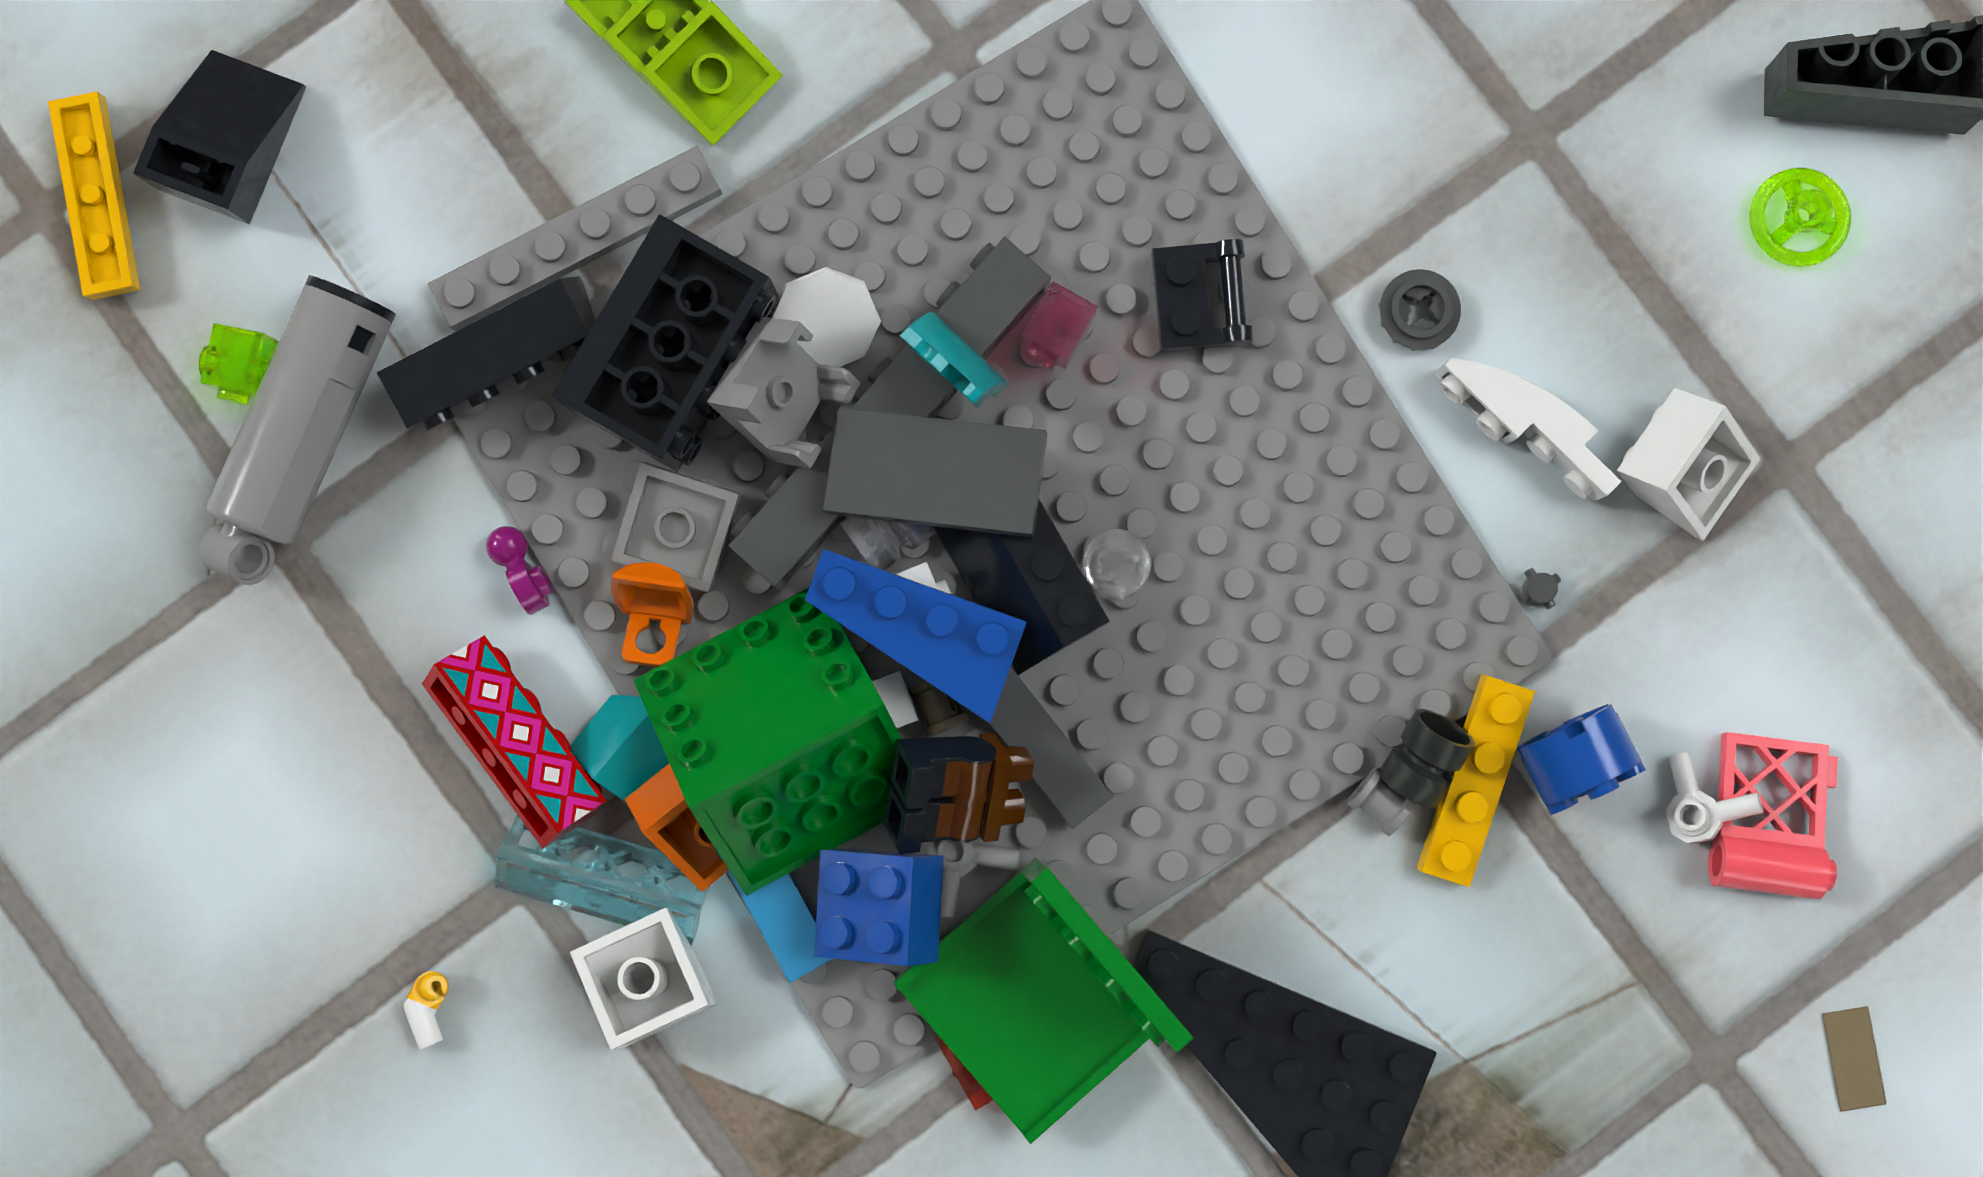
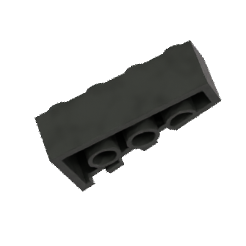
M1983 15L1975 16L1971 21L1951 24L1950 20L1930 22L1923 28L1900 31V27L1880 29L1876 34L1858 37L1851 33L1787 42L1765 68L1764 116L1966 134L1983 119Z

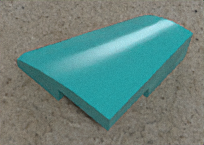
M928 312L921 316L900 335L909 347L941 377L946 378L976 408L990 394L996 398L1009 384L1003 376L934 312Z

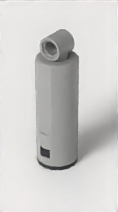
M308 276L206 504L207 513L224 521V523L212 527L202 539L200 554L205 566L241 585H253L266 578L273 568L275 554L270 540L287 546L295 543L396 313L344 287L315 276Z

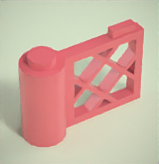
M1731 732L1721 734L1718 801L1740 797L1744 794H1759L1753 786L1771 772L1777 776L1791 795L1772 809L1759 794L1764 817L1752 827L1732 825V820L1723 822V826L1714 838L1709 852L1708 874L1713 886L1817 900L1821 899L1826 891L1833 889L1837 878V867L1835 861L1829 859V855L1824 847L1827 788L1833 789L1837 787L1838 757L1829 756V745ZM1736 746L1753 748L1767 766L1748 780L1735 765ZM1770 751H1778L1783 753H1781L1777 758H1775L1770 753ZM1792 754L1812 756L1811 778L1800 787L1781 765ZM1734 781H1735V782L1739 785V787H1740V788L1737 789L1735 792H1734ZM1809 789H1811L1810 798L1805 794ZM1796 800L1810 815L1809 835L1792 833L1778 816ZM1770 822L1777 831L1762 828Z

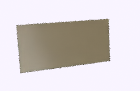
M1868 1006L1822 1013L1840 1112L1885 1105V1093Z

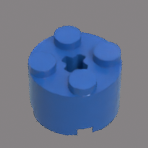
M1606 704L1563 722L1564 725L1550 732L1545 731L1517 747L1521 760L1550 815L1559 813L1579 802L1577 798L1587 794L1590 800L1608 794L1620 787L1619 782L1632 778L1646 770L1612 704Z

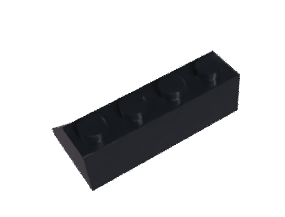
M580 276L559 278L376 372L406 428L423 423L427 431L455 417L451 410L452 407L468 400L473 408L498 396L500 393L496 387L497 384L514 377L518 385L543 373L545 369L541 363L542 361L558 353L562 361L574 357L595 323V317L585 286Z

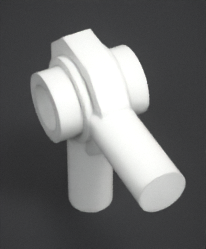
M1689 752L1677 753L1668 757L1677 795L1674 796L1665 811L1671 834L1685 843L1691 845L1714 840L1723 826V822L1763 813L1758 793L1717 801L1698 790Z

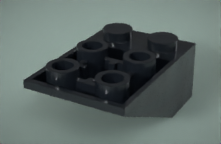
M211 50L152 126L133 174L157 190L250 225L306 86Z

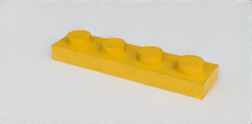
M95 91L48 101L82 294L90 300H96L141 290L106 97Z
M1481 674L1463 729L1473 738L1475 746L1460 771L1450 772L1453 780L1441 802L1436 807L1416 867L1419 871L1470 888L1535 691Z

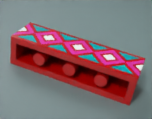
M485 635L432 666L422 682L423 687L542 849H545L590 819L607 801L602 795L600 784L592 779L571 753V746L566 736L551 726L541 712V706L535 694L531 690L523 688L512 673L510 662L506 655L499 648L493 647Z

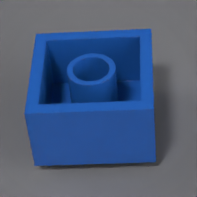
M854 848L820 850L814 957L899 966L938 962L943 855L899 854V852Z

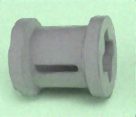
M1376 768L1372 769L1362 779L1347 801V805L1352 809L1361 808L1383 825L1382 832L1387 836H1391L1400 828L1416 805V803L1411 802L1391 789L1381 779Z

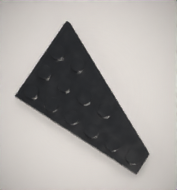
M1147 929L1132 966L1194 1037L1186 1044L1189 1050L1298 1177H1388L1437 1052Z

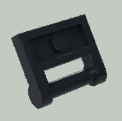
M1227 239L1207 244L1152 248L1151 257L1161 353L1240 346L1253 342L1252 326L1246 324L1240 263V259L1245 257L1243 240ZM1220 262L1226 319L1225 328L1212 329L1205 263Z

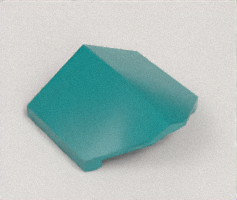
M611 695L571 744V752L592 779L624 802H626L625 798L669 764L640 696Z

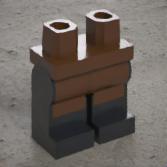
M995 733L980 734L979 738L955 736L897 739L890 778L893 784L889 785L884 826L899 854L920 852L921 843L941 840L971 842L981 837L983 842L998 841L1001 826L1023 823L1026 810L1025 798L1018 788L1008 789V786L1011 782H1023L1032 778L1033 758L1025 747L1002 746Z

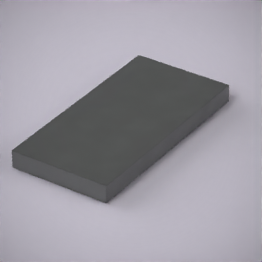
M838 408L823 511L831 515L1034 538L1048 434L1046 430Z

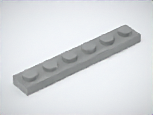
M697 145L427 284L449 327L457 331L648 233L659 214L672 221L723 193Z

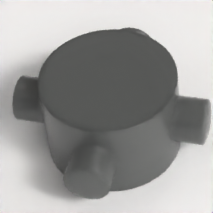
M1533 568L1526 570L1524 574L1527 579L1522 586L1523 593L1519 595L1523 604L1527 602L1544 604L1547 610L1554 607L1556 603L1553 599L1558 592L1557 584L1561 582L1557 573L1553 575L1536 573Z

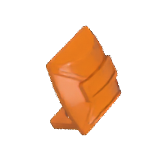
M652 562L633 563L617 570L612 574L611 593L621 612L625 615H630L621 652L623 661L629 664L657 668L674 659L682 623H691L694 611L691 593L683 577L672 568ZM650 620L661 622L660 631L666 636L664 647L652 654L639 650L636 645L638 635L642 631L649 629Z

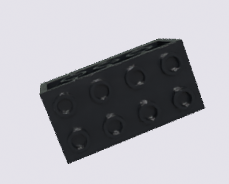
M659 214L551 396L572 413L678 473L682 464L689 466L698 455L703 444V439L699 435L708 420L710 419L715 422L720 417V414L707 403V400L729 364L735 362L747 343L745 338L755 322L760 323L762 317L771 318L779 295L769 276ZM711 302L706 309L697 311L701 305ZM684 346L681 353L671 357L672 352L676 348ZM657 390L656 396L651 401L646 402V396L651 391Z

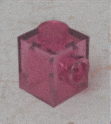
M1053 281L1022 333L1021 344L1028 348L1025 354L1036 363L1048 369H1052L1055 364L1066 369L1095 320L1098 306Z

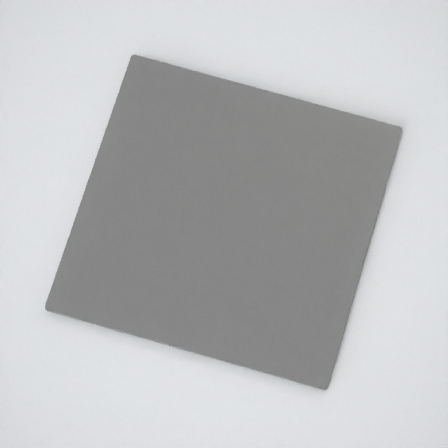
M1138 0L1088 1L699 235L704 240L769 276L779 297L786 283L824 267L865 282L881 322L865 357L841 366V368L847 369L861 383L854 394L858 399L872 385L868 381V377L877 365L886 357L894 361L906 347L902 343L903 339L900 335L908 326L926 313L934 312L936 314L940 309L936 305L940 295L954 281L961 285L974 271L970 267L972 260L986 244L991 243L995 247L1005 236L1051 276L1049 290L985 360L1009 384L996 398L990 394L978 408L958 391L935 418L1046 430L1048 434L1039 499L1110 622L1018 676L1113 795V798L1072 829L1033 778L1028 781L1009 783L1008 789L1018 788L1025 798L1026 810L1023 823L1001 826L998 841L983 842L981 837L978 840L982 845L1020 850L1017 871L977 865L976 868L964 877H960L955 917L940 916L939 940L1033 858H1037L1051 870L1108 937L1365 778L1372 769L1381 768L1391 750L1397 749L1400 744L1404 745L1401 734L1416 709L1431 710L1455 722L1468 714L1481 674L1516 684L1547 665L1551 660L1550 650ZM1227 239L1243 240L1245 257L1240 259L1246 324L1252 326L1253 342L1240 346L1161 353L1151 257L1152 248L1207 244ZM1220 262L1205 263L1212 329L1225 328L1226 319ZM616 286L590 301L595 321ZM711 302L701 305L697 311L706 309ZM684 346L676 348L672 352L671 357L681 353ZM558 353L541 362L545 369L543 373L518 385L514 377L497 384L496 387L500 393L498 396L473 408L468 400L452 407L451 410L455 416L453 419L518 528L524 534L528 545L618 695L640 696L633 680L656 667L629 664L623 661L621 652L630 615L623 614L618 608L610 587L612 574L625 565L613 562L611 558L640 462H647L668 470L671 469L572 413L551 396L574 358L562 361ZM651 391L646 396L645 401H651L658 391ZM821 400L799 436L798 441L809 443L817 434H821L825 438L835 427L836 420L833 417L838 408L843 404ZM720 415L715 422L710 419L708 420L699 435L703 439V444L698 455L689 466L682 464L678 473L742 493L732 530L735 524L748 511L751 510L754 514H757L767 503L769 498L765 496V492L782 473L786 472L791 476L798 466L770 461ZM846 516L780 591L728 546L735 538L730 534L713 590L705 592L687 586L694 603L693 617L690 624L682 623L674 658L809 588L823 549L839 553L894 574L927 562L935 583L945 579L951 594L975 602L933 526ZM650 620L649 629L642 631L638 635L636 645L639 650L652 654L664 647L666 636L660 631L661 622ZM840 624L871 681L898 671L903 673L908 688L925 681ZM912 697L920 721L897 730L902 739L929 738L924 733L927 724L916 697ZM959 702L957 704L960 711L967 712L970 720L930 736H973L979 738L980 734L995 733L1002 746H1007L989 722ZM884 822L835 848L898 852L884 826ZM930 842L921 843L920 852L917 853L928 854ZM820 857L790 872L815 918H817ZM726 872V875L729 878L731 884L733 885L734 889L736 890L737 894L739 895L740 899L742 900L743 904L748 910L730 875L728 874V872ZM832 959L791 983L849 1081L857 1088L869 1085L941 1040L938 1034L893 984V981L910 966Z

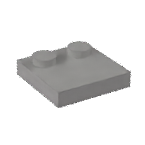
M640 462L611 561L625 566L641 562L662 564L679 573L687 586L711 592L742 493L647 462Z

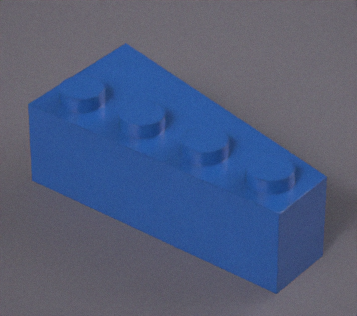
M827 549L822 551L805 598L807 602L991 723L1026 626V621Z

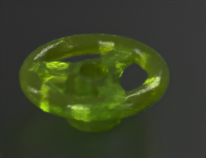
M1798 167L1777 172L1761 184L1753 197L1749 220L1751 231L1757 244L1768 256L1785 265L1806 267L1826 261L1842 247L1851 226V210L1844 191L1831 177L1814 169ZM1801 183L1810 184L1820 190L1807 189L1803 191ZM1782 187L1788 205L1784 213V222L1770 234L1765 218L1766 207L1771 196ZM1799 208L1804 209L1808 213L1809 221H1805L1800 217ZM1819 231L1831 235L1823 245L1811 251H1793L1782 246L1795 233Z

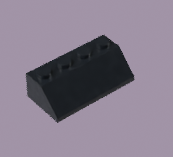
M1040 499L1038 501L1034 538L933 526L975 602L1027 622L1012 662L1017 675L1022 674L1110 622Z

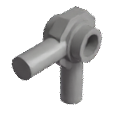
M978 839L971 842H956L952 840L930 842L928 854L943 855L940 916L955 917L960 877H964L976 868L977 865L1017 871L1020 850L982 845Z

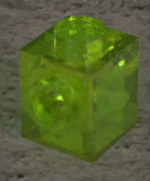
M213 323L209 345L202 349L199 357L200 383L217 390L216 399L248 406L249 397H255L279 341L262 332Z

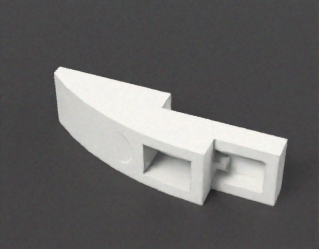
M1451 358L1434 373L1442 381L1439 384L1440 389L1452 402L1457 405L1464 403L1478 416L1475 422L1484 434L1494 441L1501 439L1507 445L1523 433L1528 438L1526 444L1532 453L1546 463L1552 461L1565 474L1563 481L1567 487L1580 498L1586 499L1589 497L1594 502L1608 496L1622 482L1585 446L1599 430L1575 409L1552 393L1505 370L1468 360Z

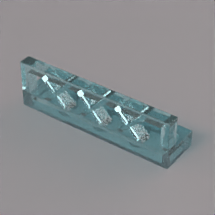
M516 816L496 856V888L624 926L668 907L692 946L699 928L701 908L710 886L703 892L696 887L693 897L672 891L666 881L678 876H686L661 851L580 827H576L545 849L539 848L534 850L520 846L518 843L524 831L528 830L520 817ZM585 847L595 850L599 859L584 865L572 861L567 852ZM633 861L643 864L649 874L631 879L622 876L617 866Z

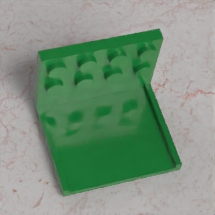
M809 588L633 680L690 811L746 896L820 857V850L835 849L883 823L889 785L893 784L890 778L896 740L902 738L840 623L805 600Z
M1033 858L939 940L938 962L910 966L893 981L896 988L902 992L1030 1144L1149 1039L1157 1047L1166 1041L1178 1052L1194 1038L1051 870L1037 858Z

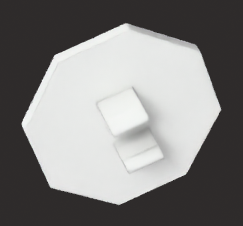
M828 267L786 283L771 318L801 322L813 334V338L809 342L797 340V343L818 364L841 367L865 357L881 322L865 282Z

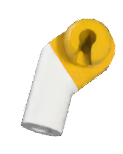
M427 971L421 974L414 982L403 1004L404 1012L419 1050L444 1040L435 1014L448 992L449 983L443 974L436 971Z

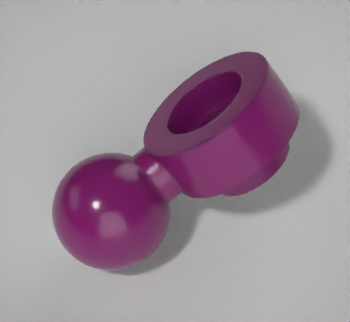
M511 526L496 528L487 538L486 552L495 564L506 567L507 580L521 606L529 615H533L550 606L547 595L554 592V589L540 565L531 568L525 561L524 557L528 546L524 534Z

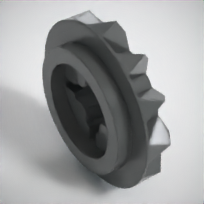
M1424 269L1410 270L1394 278L1384 290L1378 305L1380 308L1381 327L1391 336L1393 343L1401 344L1412 351L1434 349L1444 343L1455 332L1461 317V303L1454 286L1442 275ZM1430 294L1433 298L1429 301V307L1426 310V313L1431 317L1430 321L1428 322L1426 319L1421 318L1416 323L1413 322L1408 326L1406 323L1412 310L1406 305L1407 302L1411 301L1417 304L1422 299L1425 300Z

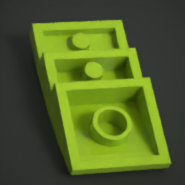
M564 0V3L646 85L712 147L783 76L712 0L710 2L708 0Z

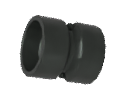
M1416 709L1401 734L1404 745L1400 744L1397 749L1391 750L1379 774L1382 780L1399 795L1421 806L1433 808L1439 805L1453 780L1450 772L1460 771L1473 750L1475 742L1462 727L1445 716L1431 710Z

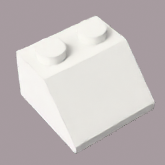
M1674 388L1664 404L1657 408L1652 421L1638 441L1626 452L1617 472L1638 498L1692 536L1704 540L1757 465L1760 457L1726 406Z
M668 907L570 952L610 1050L625 1048L718 1004L695 951Z

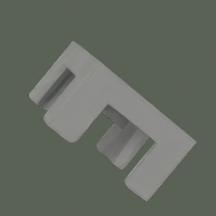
M762 317L760 323L755 322L745 338L747 343L735 362L729 364L707 403L770 461L811 469L821 452V447L818 444L798 441L799 436L821 400L847 404L851 401L861 383L845 368L818 364L797 343V340L809 342L813 338V334L801 322Z

